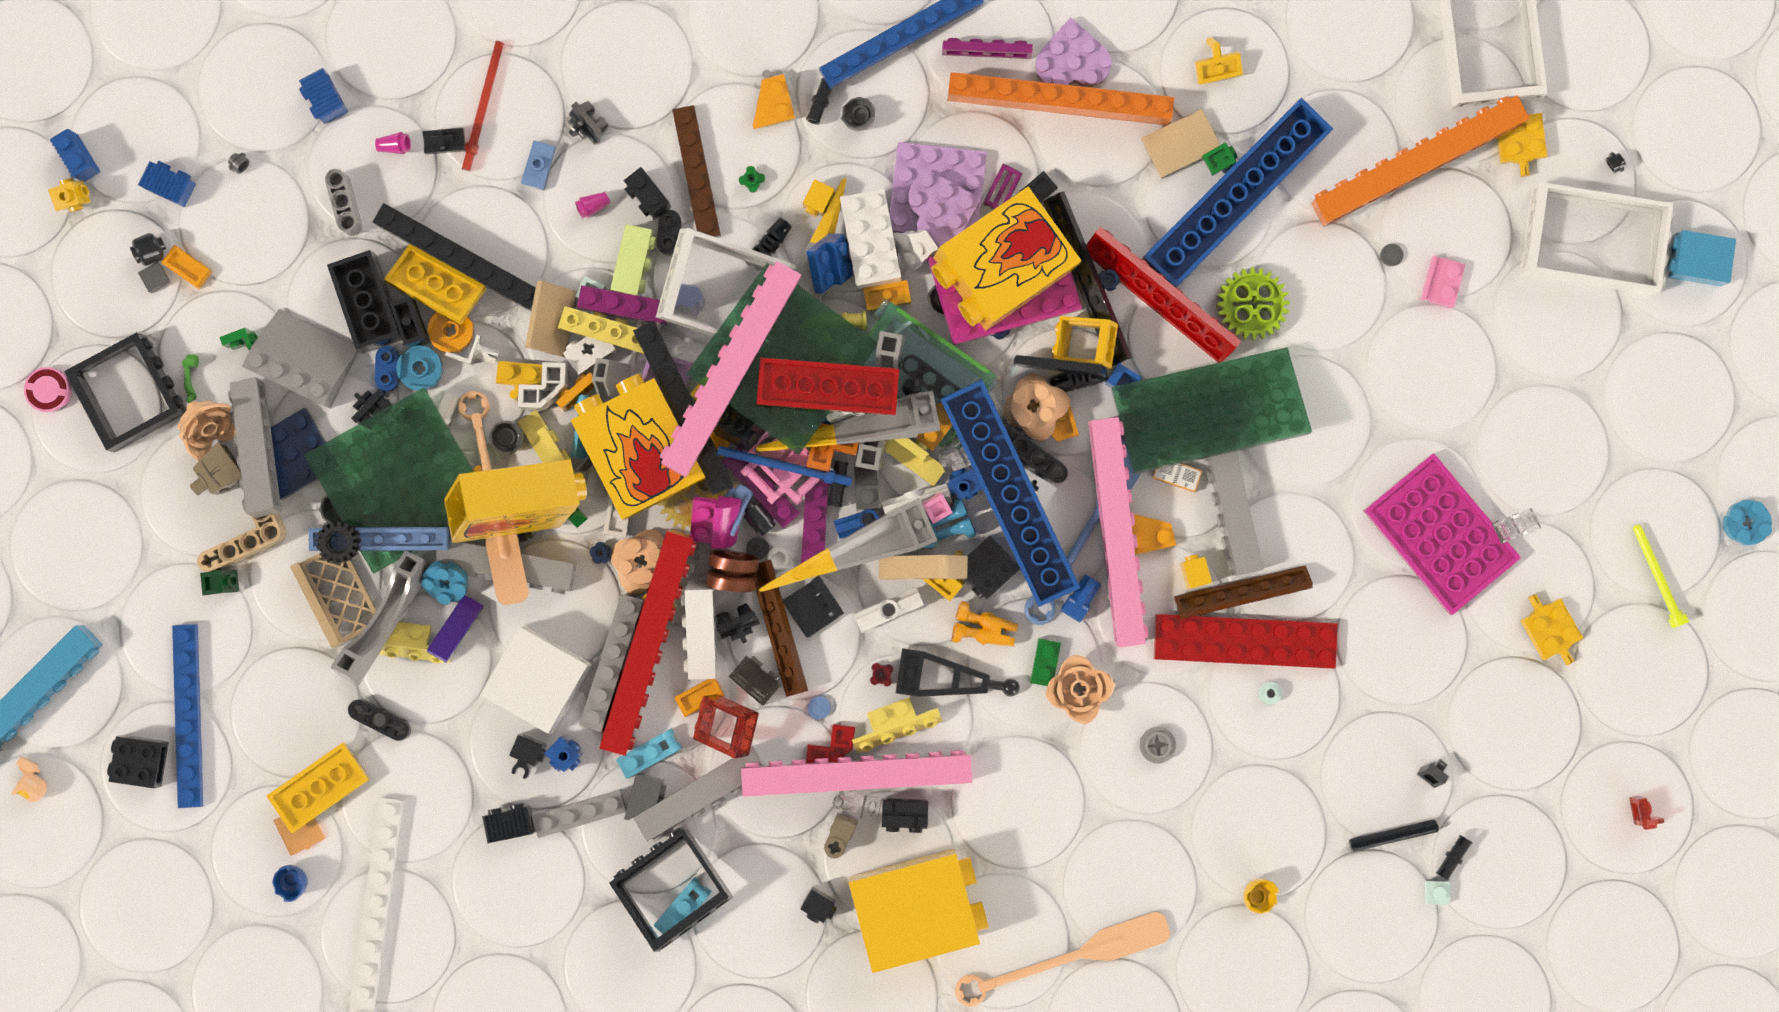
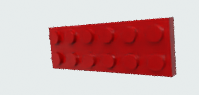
M760 358L757 405L895 416L899 369Z

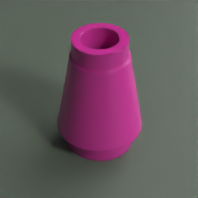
M398 132L376 138L375 147L378 152L405 154L411 149V140L408 134Z
M605 191L579 197V200L575 202L582 219L585 217L590 218L610 204Z

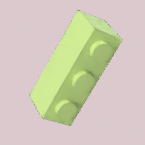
M625 224L611 291L637 296L645 293L647 281L644 280L645 273L650 271L652 263L649 255L650 251L655 249L657 237H654L651 229Z

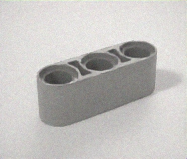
M331 169L326 173L325 183L336 224L347 235L355 236L362 229V221L351 180L341 170ZM342 176V182L334 186V180ZM343 198H348L347 205L340 207V201ZM353 219V226L346 229L345 223L347 220Z

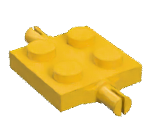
M1542 113L1528 114L1530 119L1524 125L1497 138L1500 164H1519L1520 177L1530 176L1529 162L1547 158Z
M1537 593L1529 596L1528 599L1534 610L1530 615L1520 620L1541 659L1547 660L1555 654H1560L1565 665L1573 663L1575 660L1568 649L1574 643L1583 639V636L1562 599H1556L1549 604L1542 605Z

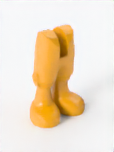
M960 601L955 620L979 624L982 628H971L955 622L952 630V642L959 643L963 638L969 637L975 638L982 645L993 644L1014 647L1016 638L1005 634L1001 635L1000 633L1001 629L1017 632L1019 624L995 616L991 612H984L981 615L976 614L969 609L968 602Z

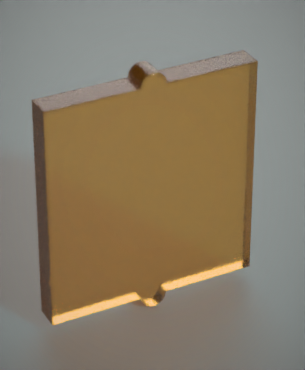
M281 817L273 820L290 856L304 849L309 850L312 845L325 839L316 818L292 834Z

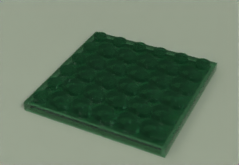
M767 263L686 373L687 376L698 384L705 386L709 378L706 375L712 365L717 366L721 358L718 357L721 348L724 344L728 346L732 338L729 335L735 324L740 326L744 318L741 317V314L746 305L751 306L755 300L752 295L758 284L763 286L767 278L763 276L770 264ZM796 285L728 405L799 455L830 411L757 405L760 358L863 366L876 349L878 342L802 287Z
M425 387L304 455L341 520L349 522L350 525H354L356 528L449 527L444 498L459 474L474 472ZM405 550L360 552L372 573L375 574L398 561ZM406 550V551L412 553V552H414V551H416V550Z

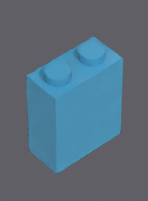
M1685 230L1674 234L1670 242L1672 253L1667 264L1668 278L1720 287L1729 284L1731 281L1736 239Z

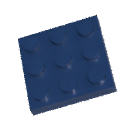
M307 408L299 410L270 427L281 501L340 467Z

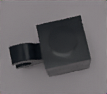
M523 733L518 734L509 756L518 759L516 765L512 768V774H516L518 768L521 767L525 771L523 778H528L531 772L528 764L536 766L539 762L543 763L546 757L544 753L547 751L545 750L547 744Z

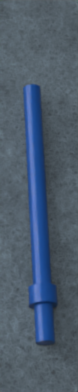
M723 446L718 447L717 455L822 479L823 482L829 484L835 482L851 486L853 477L836 474L833 470L828 472Z

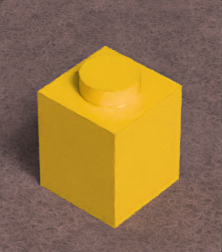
M814 179L803 201V208L806 209L805 212L813 217L818 215L823 217L835 193V189Z
M1198 554L1184 557L1185 562L1180 563L1187 589L1212 583L1205 557L1199 558Z

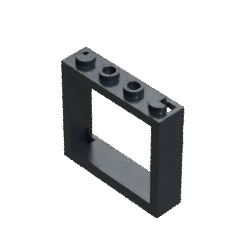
M137 332L64 371L105 450L110 452H116L178 419L185 413L182 403L183 399L180 395H176L173 389L175 387L173 380L163 371L164 363L158 355L155 356L152 350L154 347L153 343L149 341L147 336ZM136 345L169 409L116 437L83 373Z
M679 828L668 835V840L664 843L660 841L650 848L651 852L645 857L641 855L631 862L632 866L626 871L621 869L613 876L614 879L609 882L654 952L663 950L733 898V895L688 829ZM683 841H686L719 890V893L658 937L625 887V884Z

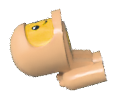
M21 756L16 765L19 766L24 775L11 794L14 796L18 794L28 800V802H37L45 795L47 784L42 778L34 774L40 772L39 766Z

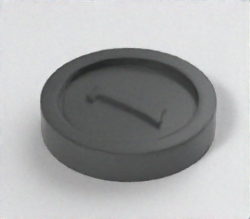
M1396 244L1386 245L1380 253L1381 261L1390 267L1398 265L1404 256L1403 250Z

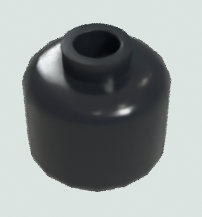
M147 233L133 239L132 246L129 248L137 264L142 263L144 266H149L164 258L163 250L166 249V246L161 237L156 238L154 234Z

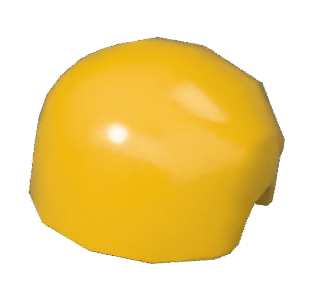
M1263 878L1252 880L1244 889V904L1254 913H1267L1278 903L1277 893L1279 889L1272 881Z

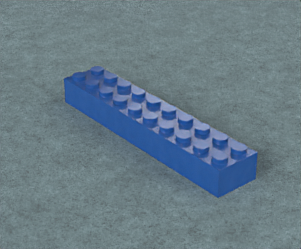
M1301 97L1142 259L1154 271L1162 274L1170 284L1177 288L1334 128Z
M983 379L941 398L940 400L1038 607L1080 589L1079 583Z

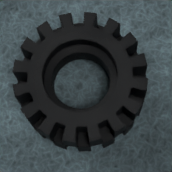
M331 522L323 526V529L318 532L319 537L316 538L318 546L316 548L320 550L321 557H325V560L328 562L343 563L349 561L361 549L360 542H362V538H359L360 532L356 531V527L350 525L349 522ZM336 533H341L347 538V546L342 551L333 549L330 544L331 537Z

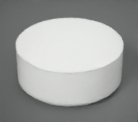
M776 547L768 553L767 560L771 559L774 569L782 570L789 565L790 554L786 549Z

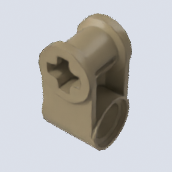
M837 812L824 847L827 856L834 859L842 856L856 829L857 820ZM836 841L839 843L838 847L841 848V851H836L834 854L831 852L832 848L829 847V843L834 844Z

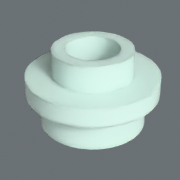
M1266 682L1261 685L1258 694L1263 703L1273 705L1281 699L1282 691L1276 683ZM1269 689L1274 691V696L1271 698L1267 696Z

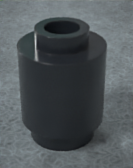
M753 502L745 508L744 512L746 514L743 518L756 533L764 536L776 525L773 521L774 518L761 503L756 505Z

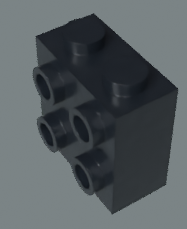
M737 389L713 431L715 435L749 452L762 435L773 425L776 418L770 406L757 405V399Z
M990 535L968 555V579L962 580L964 582L969 580L974 586L971 590L979 599L984 597L987 600L1020 570V567Z
M128 735L116 736L111 745L113 756L112 762L109 763L107 768L108 782L153 789L162 787L169 741Z

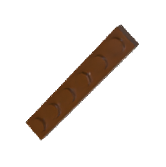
M691 105L672 109L696 230L716 238L721 237L695 106Z
M770 559L759 562L758 570L751 574L757 578L756 593L785 695L788 697L808 691L780 589L777 587L763 592L759 591L762 586L776 579L772 561Z
M1306 565L1177 595L1174 596V603L1181 620L1312 589L1313 582Z

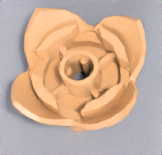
M1029 373L1019 380L1014 393L1006 400L1003 415L1009 424L1020 427L1030 438L1045 441L1053 434L1056 420L1067 413L1071 400L1062 389L1050 386L1041 375ZM1034 400L1036 403H1040V407L1037 408L1035 413H1033L1032 409L1030 410V405H1032Z
M193 401L188 404L187 411L183 414L178 424V429L180 430L179 438L184 441L187 452L194 459L200 461L212 448L214 440L227 441L234 438L236 430L231 419V413L228 412L231 410L230 405L213 401Z
M657 530L641 531L633 538L619 540L611 548V562L618 571L621 586L629 594H641L649 588L664 537ZM641 555H644V560L647 561V565H642V567L639 568L636 559L638 557L641 558Z
M1074 654L1062 663L1057 676L1053 677L1048 683L1046 697L1053 706L1065 710L1072 720L1081 724H1088L1096 718L1099 712V705L1108 700L1112 695L1115 682L1108 673L1095 669L1087 658ZM1078 682L1081 686L1085 687L1082 695H1078L1077 692L1073 691V687H1076L1075 684Z

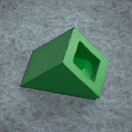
M577 507L576 511L568 519L578 528L587 520V517Z

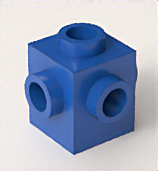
M972 465L965 468L964 466H959L951 471L952 474H950L947 485L951 494H956L958 500L963 498L966 500L971 499L978 494V491L982 490Z
M564 735L560 736L544 753L551 760L549 762L550 765L558 772L560 770L566 772L569 769L573 771L582 762L579 758L583 755L580 752L581 746L573 739L569 741ZM564 752L567 753V759L563 756Z

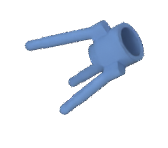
M740 484L736 488L730 487L724 497L731 496L732 498L741 499L740 511L731 530V536L735 535L747 503L753 495L751 490Z

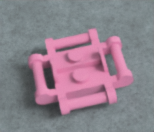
M797 417L787 428L783 427L776 419L748 453L807 466L809 451L805 447L762 451L760 454H757L754 449L775 429L780 435L772 442L792 437V433L795 430L800 434L810 432V430L803 424L804 421L800 417ZM755 463L747 464L740 471L744 477L748 476L768 497L767 500L771 505L783 494H786L798 505L802 501L801 498L821 480L810 477L794 492L791 488L804 475ZM758 466L779 489L774 491L754 469Z

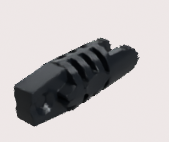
M780 217L767 229V234L762 236V239L758 241L759 244H756L752 250L772 257L771 254H775L776 250L780 247L779 244L784 242L792 226ZM746 262L747 265L753 266L757 271L763 269L761 266Z
M1064 372L1050 377L1048 381L1050 385L1058 387L1064 392L1074 391V389L1079 390L1081 387L1086 388V386L1090 387L1108 380V373L1106 377Z

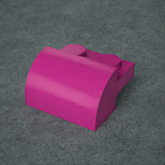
M695 496L690 535L694 536L693 541L711 544L712 549H723L735 545L738 539L739 526L734 536H731L730 533L740 511L741 499L719 496L717 500Z

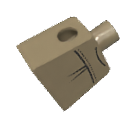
M217 442L193 467V471L199 478L190 484V488L196 495H200L206 489L211 494L219 495L240 484L239 479L242 477L241 469L238 467L237 459L226 444Z

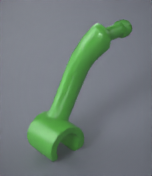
M188 354L182 362L185 368L184 389L188 396L186 399L187 403H191L192 400L196 399V393L191 384V368L198 367L199 358L194 354Z

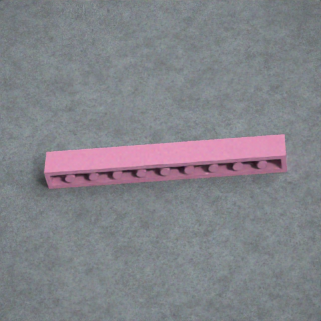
M776 261L774 266L770 264L763 276L767 278L763 286L758 284L752 295L755 300L751 306L747 304L741 314V317L744 318L740 326L735 324L729 335L732 338L728 346L724 344L718 354V357L721 358L717 366L712 365L706 375L709 378L705 386L701 384L694 396L698 398L694 406H688L683 415L686 418L682 427L677 425L671 436L674 438L673 443L670 447L666 445L660 455V458L663 459L661 462L663 466L687 478L801 278V274Z
M1119 417L1088 421L1114 641L1117 647L1146 644L1145 638H1148V628L1146 624L1143 625L1142 616L1146 614L1144 602L1140 601V593H1143L1141 579L1138 580L1137 571L1140 570V561L1138 557H1135L1134 548H1137V537L1135 534H1132V526L1135 525L1133 512H1130L1129 503H1132L1131 490L1127 489L1126 480H1129L1128 467H1124L1123 459L1127 457L1126 446L1121 442V435H1124V427L1122 421L1119 422Z
M964 750L951 751V755H942V752H928V756L919 757V753H906V758H897V754L883 755V759H874L873 755L860 756V760L851 761V757H838L837 762H828V758L814 759L815 763H805V759L792 760V764L783 765L782 761H769V766H759V762H748L746 767H741L743 797L972 783L971 755L965 754Z

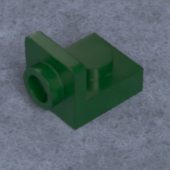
M237 570L200 573L202 596L239 592Z

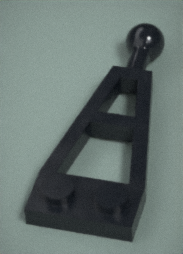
M902 648L895 693L924 697L988 693V689L1003 691L1006 696L1012 697L1018 694L1020 685L1012 678L1004 682L989 680L990 675L924 651ZM924 659L954 669L951 688L919 690ZM961 672L982 679L981 687L959 688Z

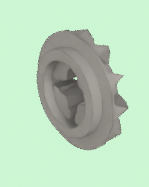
M1153 727L1146 730L1142 735L1139 748L1143 757L1148 761L1157 764L1164 763L1174 755L1176 741L1172 733L1167 729ZM1156 735L1159 742L1167 743V745L1160 747L1159 755L1155 748L1148 747V745L1155 743Z

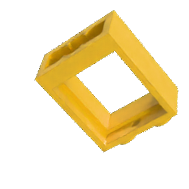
M1060 316L1055 329L1057 337L1056 343L1052 348L1053 359L1102 364L1107 369H1111L1118 324L1106 319ZM1072 327L1100 329L1095 360L1068 357Z

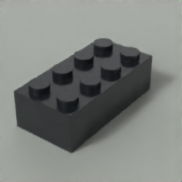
M368 250L327 264L355 349L361 353H366L400 341L402 337L399 336V328L396 327V320L393 319V311H391L389 306L393 301L385 283L377 255Z

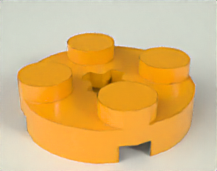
M436 312L429 320L427 327L431 343L445 353L462 352L470 345L474 336V324L469 316L460 325L441 313ZM455 325V335L447 336L446 327Z

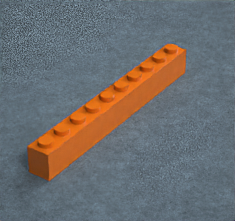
M950 72L947 101L1158 125L1170 124L1174 106V97L955 72Z
M1518 95L1512 98L1506 96L1496 102L1497 106L1491 109L1489 106H1486L1476 112L1477 116L1471 119L1467 116L1456 122V127L1450 130L1448 127H1445L1435 133L1436 137L1430 140L1426 137L1415 144V148L1411 150L1404 148L1395 154V158L1389 161L1385 158L1375 164L1376 168L1370 171L1367 168L1355 174L1356 178L1349 182L1347 179H1344L1335 184V189L1329 192L1325 189L1317 193L1311 205L1323 227L1524 125L1530 117Z

